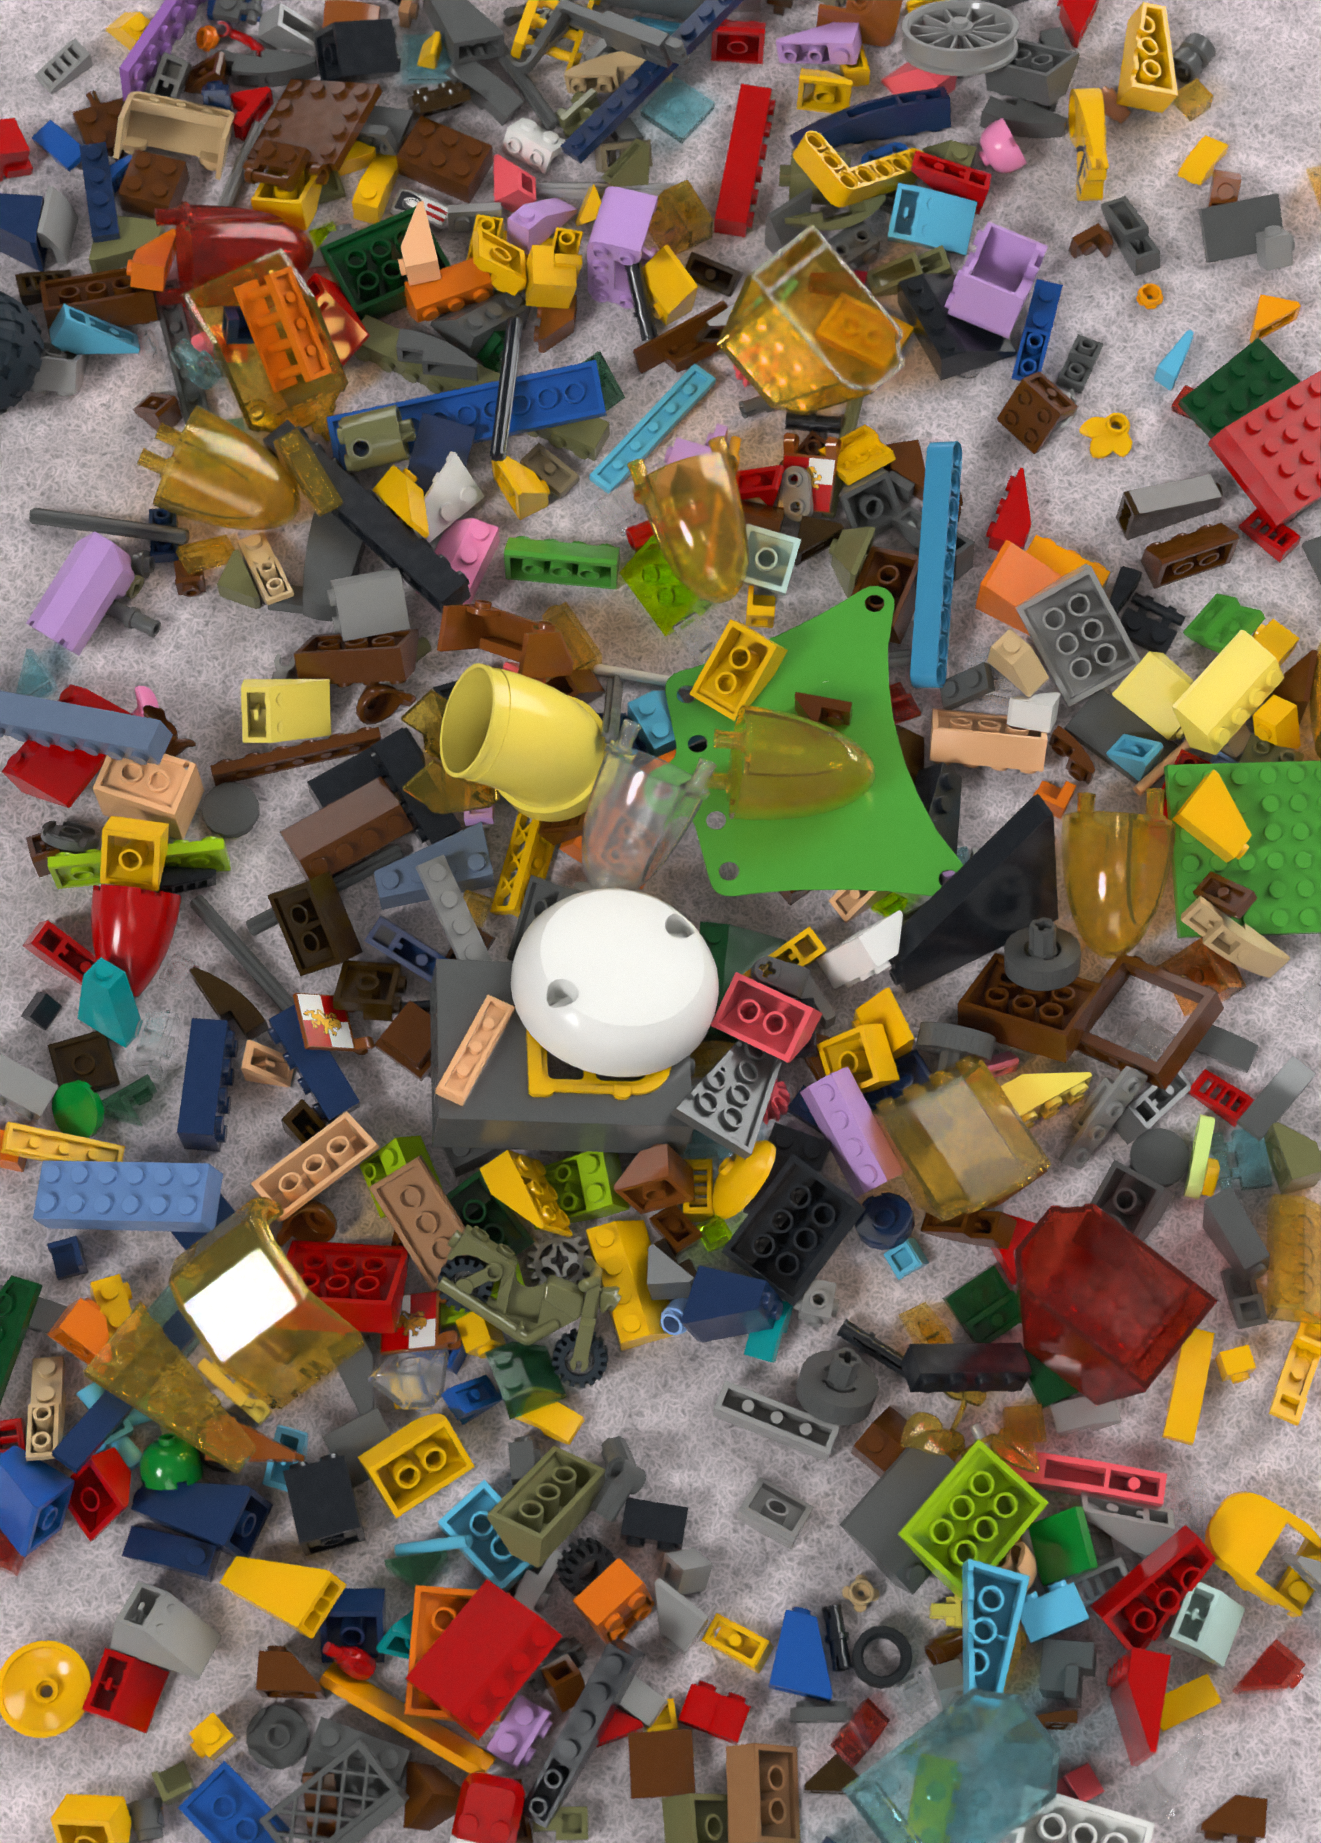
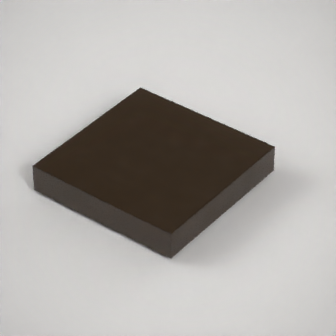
M95 1031L48 1045L58 1087L76 1080L87 1082L92 1086L90 1089L93 1092L120 1085L108 1037L102 1033Z

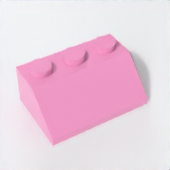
M475 518L456 520L444 530L434 551L438 556L440 554L444 555L450 562L452 569L456 572L461 571L470 582L468 588L471 597L463 604H471L500 543L499 527Z

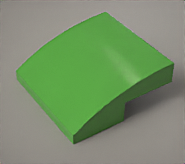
M1216 593L1183 633L1194 642L1220 653L1240 630H1244L1251 635L1265 620V616L1261 610L1241 606L1235 597Z

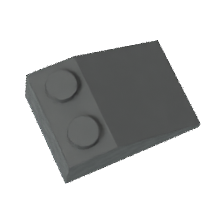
M1114 1160L1071 1239L1123 1268L1161 1220L1175 1193Z

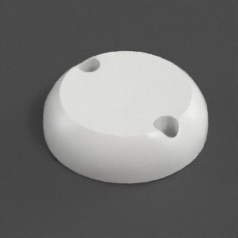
M602 888L568 896L544 910L532 921L526 929L515 953L511 971V992L516 1011L523 1025L532 1037L555 1057L584 1071L614 1077H635L665 1070L682 1061L699 1046L706 1036L715 1015L719 993V979L717 967L709 947L699 931L685 916L669 904L645 893L619 888Z

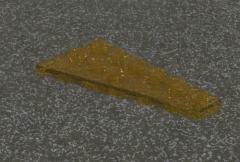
M141 1301L84 1370V1376L237 1475L256 1451V1445L237 1421L231 1418L221 1405L218 1397L211 1393L204 1384L202 1377L178 1347L172 1344L164 1334L163 1328L152 1319Z

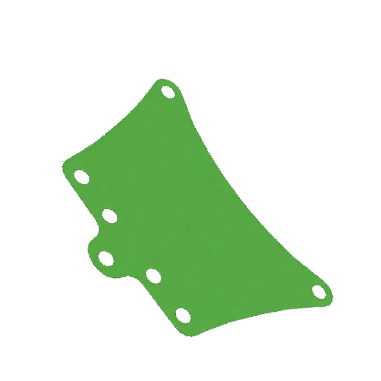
M879 586L864 588L822 614L770 638L771 641L788 651L775 675L738 722L733 721L696 698L690 703H683L678 699V690L683 686L693 687L705 664L679 671L668 678L665 685V693L676 742V754L669 763L652 770L647 775L643 785L644 797L653 811L659 814L683 815L693 821L710 883L718 894L723 896H740L789 890H865L933 896L942 887L939 883V875L946 870H952L956 873L963 866L962 862L936 830L916 791L900 747L893 719L888 669V644L894 613V598L885 588ZM871 595L880 596L884 600V607L878 612H871L865 607V600ZM800 692L852 702L850 726L843 724L835 726L827 721H821L818 738L815 739L795 711V693ZM695 735L704 736L708 741L707 748L699 753L691 751L688 747L689 739ZM661 782L670 783L674 788L673 796L667 800L658 799L654 794L656 785ZM714 811L721 812L726 817V823L720 829H712L706 823L707 816ZM726 862L735 863L739 868L738 876L733 880L723 879L719 874L722 864Z

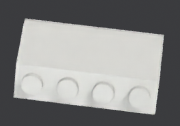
M1029 1785L1017 1820L1012 1843H1150L1155 1823Z

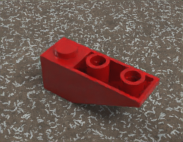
M1020 467L1016 477L1010 476L1005 489L1009 494L1006 499L1001 498L996 510V514L999 515L997 522L991 521L986 533V537L990 538L988 548L997 552L1000 551L1006 540L1023 550L1029 537L1032 523L1024 469Z

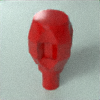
M327 1642L324 1645L323 1654L333 1658L338 1667L347 1675L358 1680H367L374 1674L376 1661L366 1651L355 1646L338 1647L331 1642Z

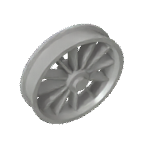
M943 0L929 3L912 10L903 19L902 33L905 38L902 42V55L907 62L918 69L939 75L957 76V79L964 78V76L989 73L1003 68L1016 57L1018 43L1015 37L1018 34L1019 23L1015 15L1009 10L989 2L979 0Z

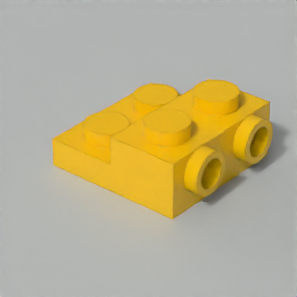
M477 227L472 234L474 264L481 271L491 273V284L500 292H507L513 296L518 292L521 293L528 281L526 278L524 250Z

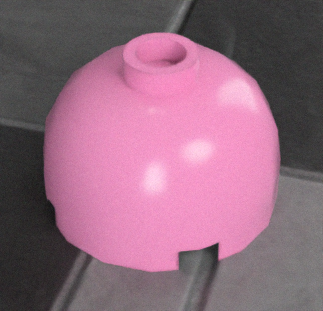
M1003 118L994 121L985 128L980 138L982 151L978 152L985 167L991 165L996 172L1003 174L1017 171L1027 164Z

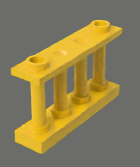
M589 0L587 8L593 10L594 5L599 6L601 0ZM527 1L510 53L512 57L520 60L522 51L526 50L525 45H533L535 39L532 38L533 36L529 35L530 29L535 30L538 28L542 30L547 20L540 18V15L536 14L537 9L545 7L554 10L560 1ZM569 28V31L563 37L575 41L572 52L553 46L545 55L568 62L566 71L580 64L583 53L578 51L585 32Z

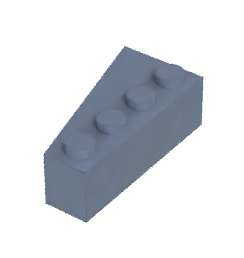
M482 821L374 871L381 910L430 900L416 867L443 854L461 893L495 886L494 873Z

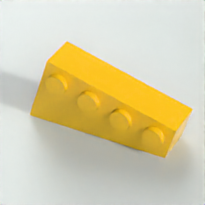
M1143 2L1127 21L1116 104L1163 113L1178 96L1166 6Z

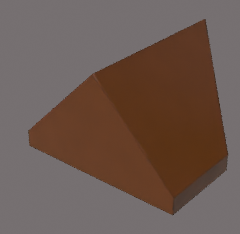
M407 1762L406 1793L409 1799L405 1803L403 1828L430 1831L455 1815L461 1787L434 1765Z

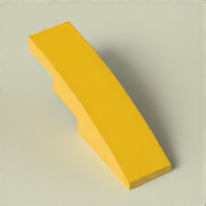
M1184 1326L1171 1382L1172 1388L1167 1405L1162 1438L1193 1445L1215 1333Z

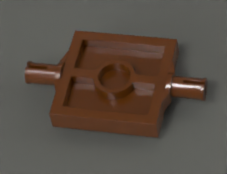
M92 91V94L88 92L86 97L91 106L72 112L73 120L84 145L106 142L108 155L112 157L114 156L118 117L125 102L122 97L101 103L96 91ZM122 150L119 159L114 158L115 161H118L125 157L123 154L125 152L124 150Z

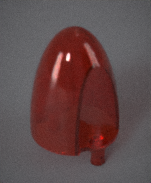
M187 201L181 202V205H178L177 208H155V223L157 226L175 225L176 262L180 288H165L163 292L156 291L158 306L182 304L186 310H193L194 307L237 303L238 300L233 290L234 287L254 279L258 280L260 286L266 285L264 276L289 266L292 267L297 280L306 272L314 258V247L305 232L290 221L270 213L228 206L189 205Z

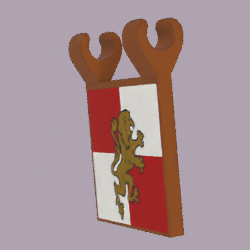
M785 433L782 463L784 471L791 466H799L806 469L811 477L813 512L831 513L837 462L842 445L841 439L827 437L825 444L826 456L796 454L800 441L799 435ZM797 475L791 478V483L795 485L798 482ZM780 483L777 507L784 509L782 484ZM796 503L793 507L794 510H800L801 508L800 503Z
M295 993L293 995L305 1049L348 1051L358 1055H365L368 1053V1049L375 1048L374 1040L370 1036L354 1038L348 1012L353 1013L355 1011L333 1009L334 995Z
M440 1290L405 1294L403 1296L401 1314L395 1333H381L380 1335L381 1355L433 1349L457 1350L461 1348L462 1339L456 1331L450 1330L440 1334L441 1304L446 1303L445 1298L441 1300L439 1296Z

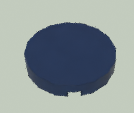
M885 1192L876 1197L873 1195L861 1204L866 1210L855 1224L856 1231L861 1241L870 1248L878 1250L893 1249L903 1244L911 1236L915 1226L914 1213L908 1201L900 1195Z

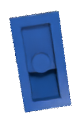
M487 1375L450 1387L441 1394L449 1410L457 1420H460L462 1425L467 1424L503 1400Z

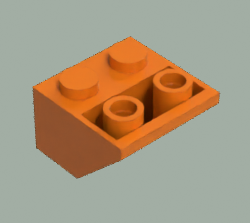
M617 1558L572 1600L580 1614L606 1645L608 1642L618 1638L623 1640L628 1635L629 1629L637 1621L647 1618L652 1611V1607L655 1605L644 1582L620 1558Z

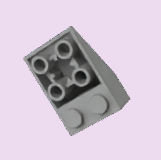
M138 1581L115 1620L110 1649L199 1680L221 1640V1635L168 1591Z

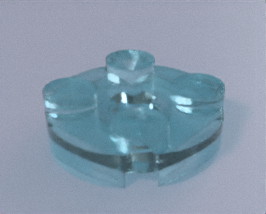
M182 338L170 351V356L178 369L183 366L189 372L186 377L200 388L205 390L212 389L222 378L212 365L215 362L214 358L205 350L199 352L187 339Z

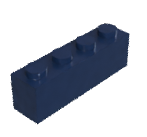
M295 1004L269 1019L271 1027L267 1029L269 1036L275 1045L281 1043L286 1052L282 1055L290 1070L296 1068L301 1077L297 1082L305 1095L311 1093L316 1102L312 1107L321 1120L326 1118L330 1124L346 1111L350 1113L360 1107L358 1097L330 1051L305 1049Z

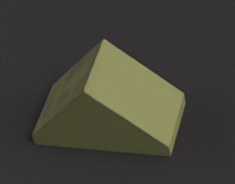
M636 138L605 172L601 179L615 187L649 185V146Z
M237 549L232 552L217 583L219 595L253 609L261 608L259 595Z

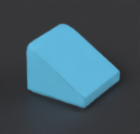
M908 1238L903 1244L883 1254L898 1280L929 1264L915 1238Z

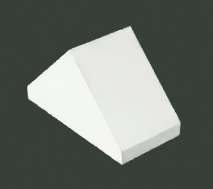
M1060 693L1033 694L1030 698L1026 695L1010 697L1006 724L1013 727L1049 733L1057 720Z

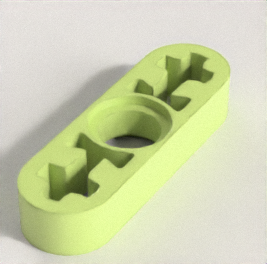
M1199 1115L1184 1188L1185 1197L1198 1200L1200 1198L1215 1117Z

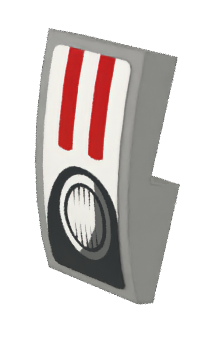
M400 188L389 212L396 215L417 206L418 202L423 201L430 229L440 233L448 219L447 205L426 195Z

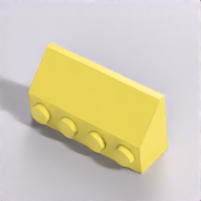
M1244 630L1238 632L1172 706L1191 748L1217 755L1284 679L1276 657Z

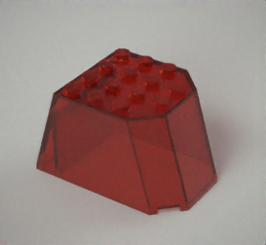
M1094 1203L1076 1207L1051 1206L1013 1251L1017 1305L1024 1348L1097 1406L1145 1393L1218 1301Z

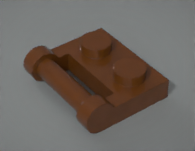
M265 139L252 166L245 170L244 180L250 184L263 183L280 187L283 191L292 192L312 153L306 147ZM266 169L285 173V175L278 176L264 173V170Z

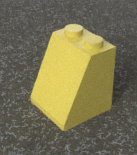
M1149 651L1112 695L1167 740L1175 741L1177 738L1181 740L1185 737L1172 706L1194 681L1164 653Z

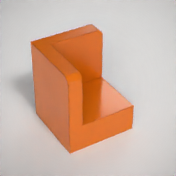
M1042 781L1033 796L1039 794L1054 816L1061 819L1073 797L1076 785L1066 781L1061 789L1051 783Z

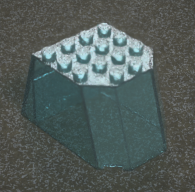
M972 1688L845 1786L842 1791L881 1843H1006L1022 1831L1056 1797L1061 1748L1020 1695Z

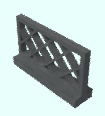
M359 1738L262 1816L259 1821L276 1843H287L283 1837H289V1843H293L294 1838L312 1840L311 1843H316V1841H322L323 1843H357L402 1807L409 1799V1796L402 1787H398L368 1746ZM357 1749L367 1759L365 1771L347 1769L349 1755ZM343 1761V1768H335ZM370 1765L376 1772H370ZM328 1772L342 1774L340 1791L322 1789L324 1775ZM347 1775L364 1777L363 1794L345 1792ZM369 1777L382 1779L389 1790L382 1796L367 1795ZM318 1781V1789L310 1788ZM303 1792L317 1794L315 1811L297 1809L298 1798ZM322 1795L339 1797L338 1814L320 1812ZM344 1798L362 1800L361 1812L356 1817L342 1815ZM366 1800L374 1801L366 1808ZM293 1801L292 1809L285 1808L288 1804H290ZM277 1813L292 1814L290 1832L277 1830L270 1819ZM296 1815L314 1817L312 1834L295 1832ZM319 1818L337 1820L336 1831L331 1837L317 1835ZM341 1820L349 1821L341 1828Z

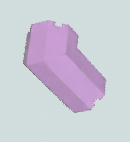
M93 532L77 541L26 624L79 656L114 599L123 598L134 581L135 576L131 569L130 555L97 532Z

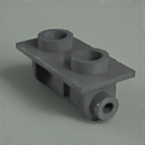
M574 1636L570 1639L568 1637L561 1639L528 1679L533 1678L529 1681V1684L535 1693L539 1690L543 1692L547 1689L540 1668L567 1653L577 1668L584 1665L583 1661L588 1656L582 1647L579 1648L582 1645Z

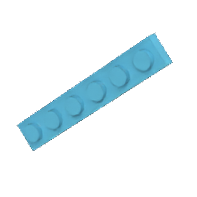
M694 363L589 475V480L611 496L716 384V378Z

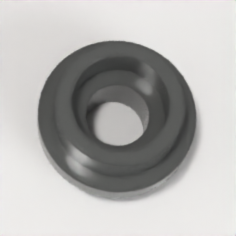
M141 550L140 553H134L132 557V570L135 575L148 578L155 569V560L153 556H150L148 550Z

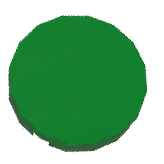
M76 1080L62 1084L54 1094L52 1113L55 1123L62 1133L90 1138L97 1134L98 1128L102 1127L104 1122L102 1100L97 1092L94 1093L90 1089L92 1086L87 1082Z

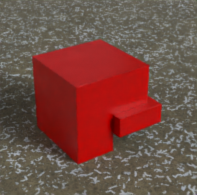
M15 117L0 119V182L3 181L4 175L6 179L31 175L33 166L28 158L30 149Z

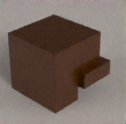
M409 1000L374 1045L375 1048L421 1082L431 1071L430 1014Z

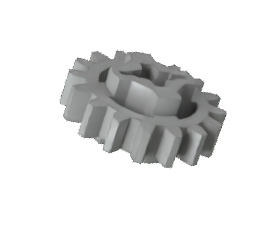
M554 1233V1238L550 1239L546 1234H543L542 1244L536 1241L533 1243L536 1252H528V1259L534 1261L527 1264L528 1271L535 1272L530 1276L532 1282L540 1281L539 1285L547 1281V1277L544 1274L555 1275L567 1280L572 1271L578 1270L576 1275L568 1280L578 1284L581 1280L585 1279L583 1275H590L584 1268L583 1261L586 1258L592 1259V1256H585L589 1252V1246L583 1245L580 1247V1236L571 1240L568 1237H560ZM563 1246L573 1249L576 1253L568 1252ZM551 1247L553 1248L548 1256L542 1257L546 1250ZM557 1253H560V1258H562L564 1263L562 1275L556 1264V1259H558Z

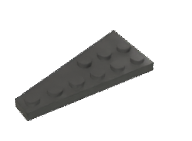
M738 1039L670 1114L740 1157L747 1159L752 1154L782 1060Z

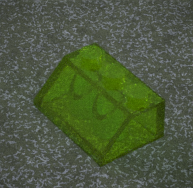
M652 535L619 572L664 636L670 635L702 616L718 598L672 535Z

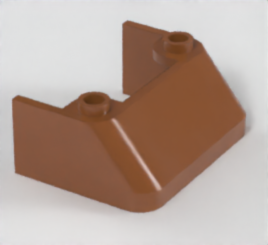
M847 0L845 8L819 4L816 27L833 22L859 23L863 44L886 47L895 40L903 0Z
M475 600V604L443 606L437 645L438 651L482 649L519 662L518 674L533 679L572 675L574 662L561 631L555 628V623L547 621L536 622L491 607L492 602L486 600Z

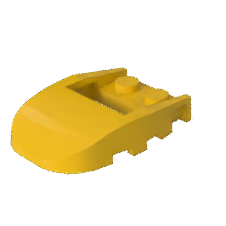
M1246 1491L1230 1494L1220 1503L1205 1531V1545L1216 1558L1214 1563L1222 1571H1227L1236 1580L1235 1584L1242 1590L1253 1593L1270 1606L1278 1605L1288 1610L1287 1615L1291 1617H1301L1303 1614L1302 1609L1314 1589L1291 1566L1287 1567L1275 1588L1257 1576L1256 1572L1286 1524L1305 1538L1295 1555L1321 1562V1538L1305 1521L1261 1495Z

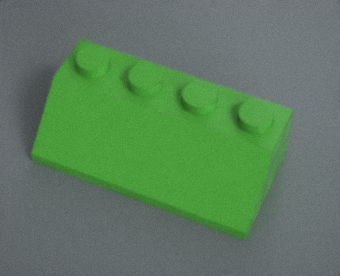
M526 536L508 537L504 549L505 577L508 580L617 590L620 547H614L610 544L588 545L581 541L566 543L555 539L534 540Z

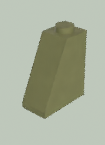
M117 215L120 239L97 243L92 242L89 256L92 273L127 267L128 259L133 260L136 249L165 233L163 221Z

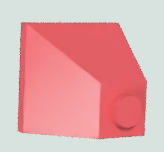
M907 62L883 78L881 83L892 94L945 87L949 94L955 90L957 76L926 72Z

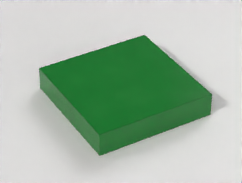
M1072 1507L1036 1521L1028 1527L1042 1586H1050L1059 1581L1067 1580L1098 1568L1083 1507Z

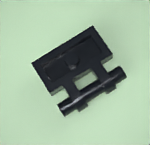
M1135 592L1131 602L1140 606L1137 612L1127 607L1120 622L1132 643L1148 651L1164 653L1166 655L1178 632L1169 627L1170 623L1172 622L1181 627L1186 616L1176 612L1177 609L1172 606L1167 608L1155 602L1154 598L1149 595L1143 596ZM1148 611L1162 617L1161 622L1159 623L1147 617Z

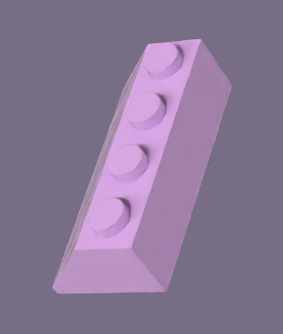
M848 1066L825 1076L800 1092L824 1139L831 1142L830 1150L856 1198L904 1173Z

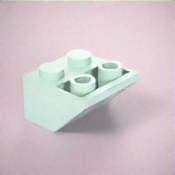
M1199 1582L1192 1592L1189 1591L1180 1602L1181 1607L1172 1619L1164 1642L1223 1668L1245 1608L1222 1591Z

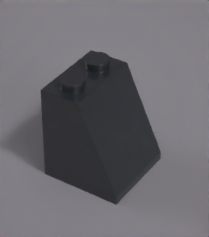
M392 18L333 22L313 33L320 79L322 81L359 82L391 77L400 72L401 59L396 49L395 41L397 35L392 24Z
M328 1454L322 1456L319 1462L308 1464L306 1461L297 1462L290 1465V1469L283 1471L298 1541L305 1556L366 1541L344 1455Z

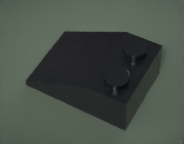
M775 1122L768 1139L776 1148L774 1164L758 1193L744 1207L743 1213H750L792 1154H799L820 1171H823L830 1152L831 1142Z

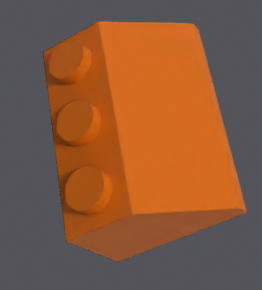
M473 258L440 269L441 279L411 286H409L408 281L404 283L407 311L417 323L432 321L439 315L450 311H459L466 305L474 302L480 303L493 296V285L491 284L489 272L481 271L474 264Z

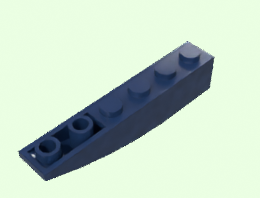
M938 87L869 100L811 123L791 134L790 140L794 149H796L806 132L815 131L821 134L832 148H837L843 144H862L865 141L875 139L888 140L894 136H913L925 131L939 132L944 128H951L950 97L945 87Z

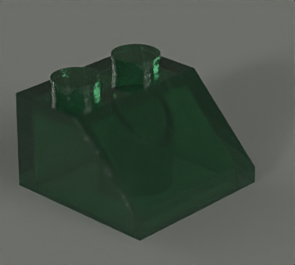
M512 1341L484 1352L491 1375L510 1420L567 1398L559 1375L556 1376L554 1372L555 1366H552V1359L546 1346L536 1344L524 1345Z

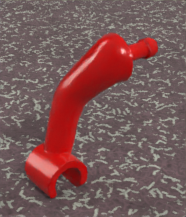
M219 21L217 23L224 24L227 28L225 34H218L219 37H230L239 41L252 51H256L257 57H261V51L264 52L266 48L259 41L233 29L229 22Z

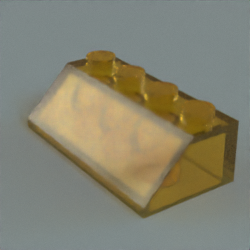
M1274 1194L1267 1207V1251L1270 1254L1269 1269L1267 1271L1268 1320L1321 1324V1205L1305 1196Z

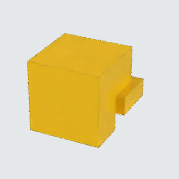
M532 245L525 265L526 278L528 279L525 286L526 306L569 309L582 267V255L559 253L554 255V246Z

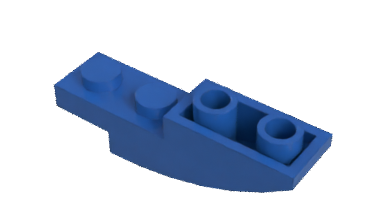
M1036 279L1012 380L1021 381L1022 378L1042 371L1063 285Z

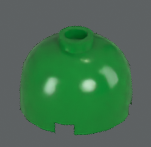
M174 1433L160 1435L158 1440H155L145 1448L140 1459L141 1482L145 1481V1487L149 1489H178L177 1483L187 1480V1486L200 1480L203 1476L202 1460L196 1446L185 1438L177 1437Z

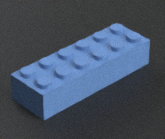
M42 1161L33 1219L50 1229L215 1232L223 1173L209 1163Z

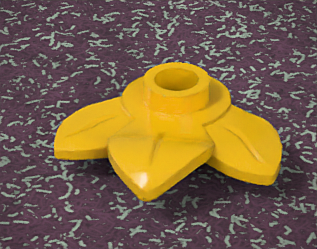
M1112 413L1106 418L1092 417L1084 422L1079 429L1082 435L1092 439L1090 442V454L1093 458H1105L1113 451L1118 456L1124 458L1132 447V440L1128 434L1130 422L1122 413ZM1118 425L1121 429H1113L1111 426Z

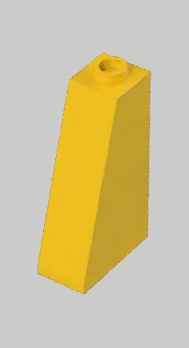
M236 1556L219 1582L235 1596L310 1639H313L347 1586L328 1570Z

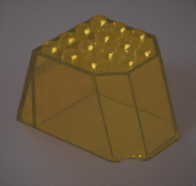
M813 224L746 277L717 343L771 408L803 416L870 395L905 365V357H901L900 340L903 338L902 329Z

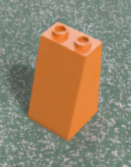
M1006 540L980 584L975 609L1029 635L1015 607L1062 576L1012 542Z

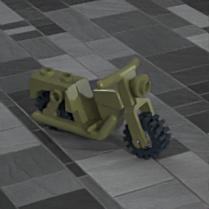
M467 1224L462 1233L458 1230L455 1231L447 1244L451 1249L448 1253L446 1264L441 1268L436 1286L437 1290H440L439 1296L441 1300L445 1298V1304L448 1307L451 1305L455 1306V1311H460V1308L465 1309V1312L473 1311L524 1345H531L581 1316L578 1332H576V1328L571 1329L569 1334L565 1332L561 1339H558L556 1342L552 1366H555L554 1372L556 1376L560 1375V1380L563 1383L566 1380L570 1382L569 1386L574 1387L575 1384H580V1388H585L587 1383L592 1386L595 1384L596 1379L600 1380L607 1368L608 1348L607 1345L603 1344L604 1339L601 1336L599 1338L596 1337V1332H594L598 1308L600 1306V1312L605 1313L607 1309L612 1312L622 1297L618 1294L620 1290L618 1286L600 1288L603 1274L602 1268L593 1259L586 1258L583 1261V1266L590 1273V1276L581 1280L579 1284L550 1275L544 1283L538 1286L526 1287L521 1285L516 1278L518 1257L515 1256V1252L502 1243L496 1244L489 1239V1235L484 1230L476 1226L472 1228ZM501 1279L496 1299L491 1296L494 1282Z

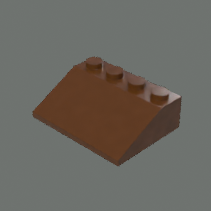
M994 953L958 1002V1026L988 1033L996 1037V1042L1067 1063L1079 1045L1102 991L1103 984L1077 977L1069 985L1056 990L1036 991L1026 989L1008 978L1004 970V955Z

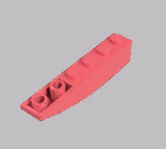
M996 1447L999 1454L997 1456L1032 1488L1080 1496L1081 1492H1087L1157 1507L1163 1505L1167 1480L1166 1473L1077 1457Z

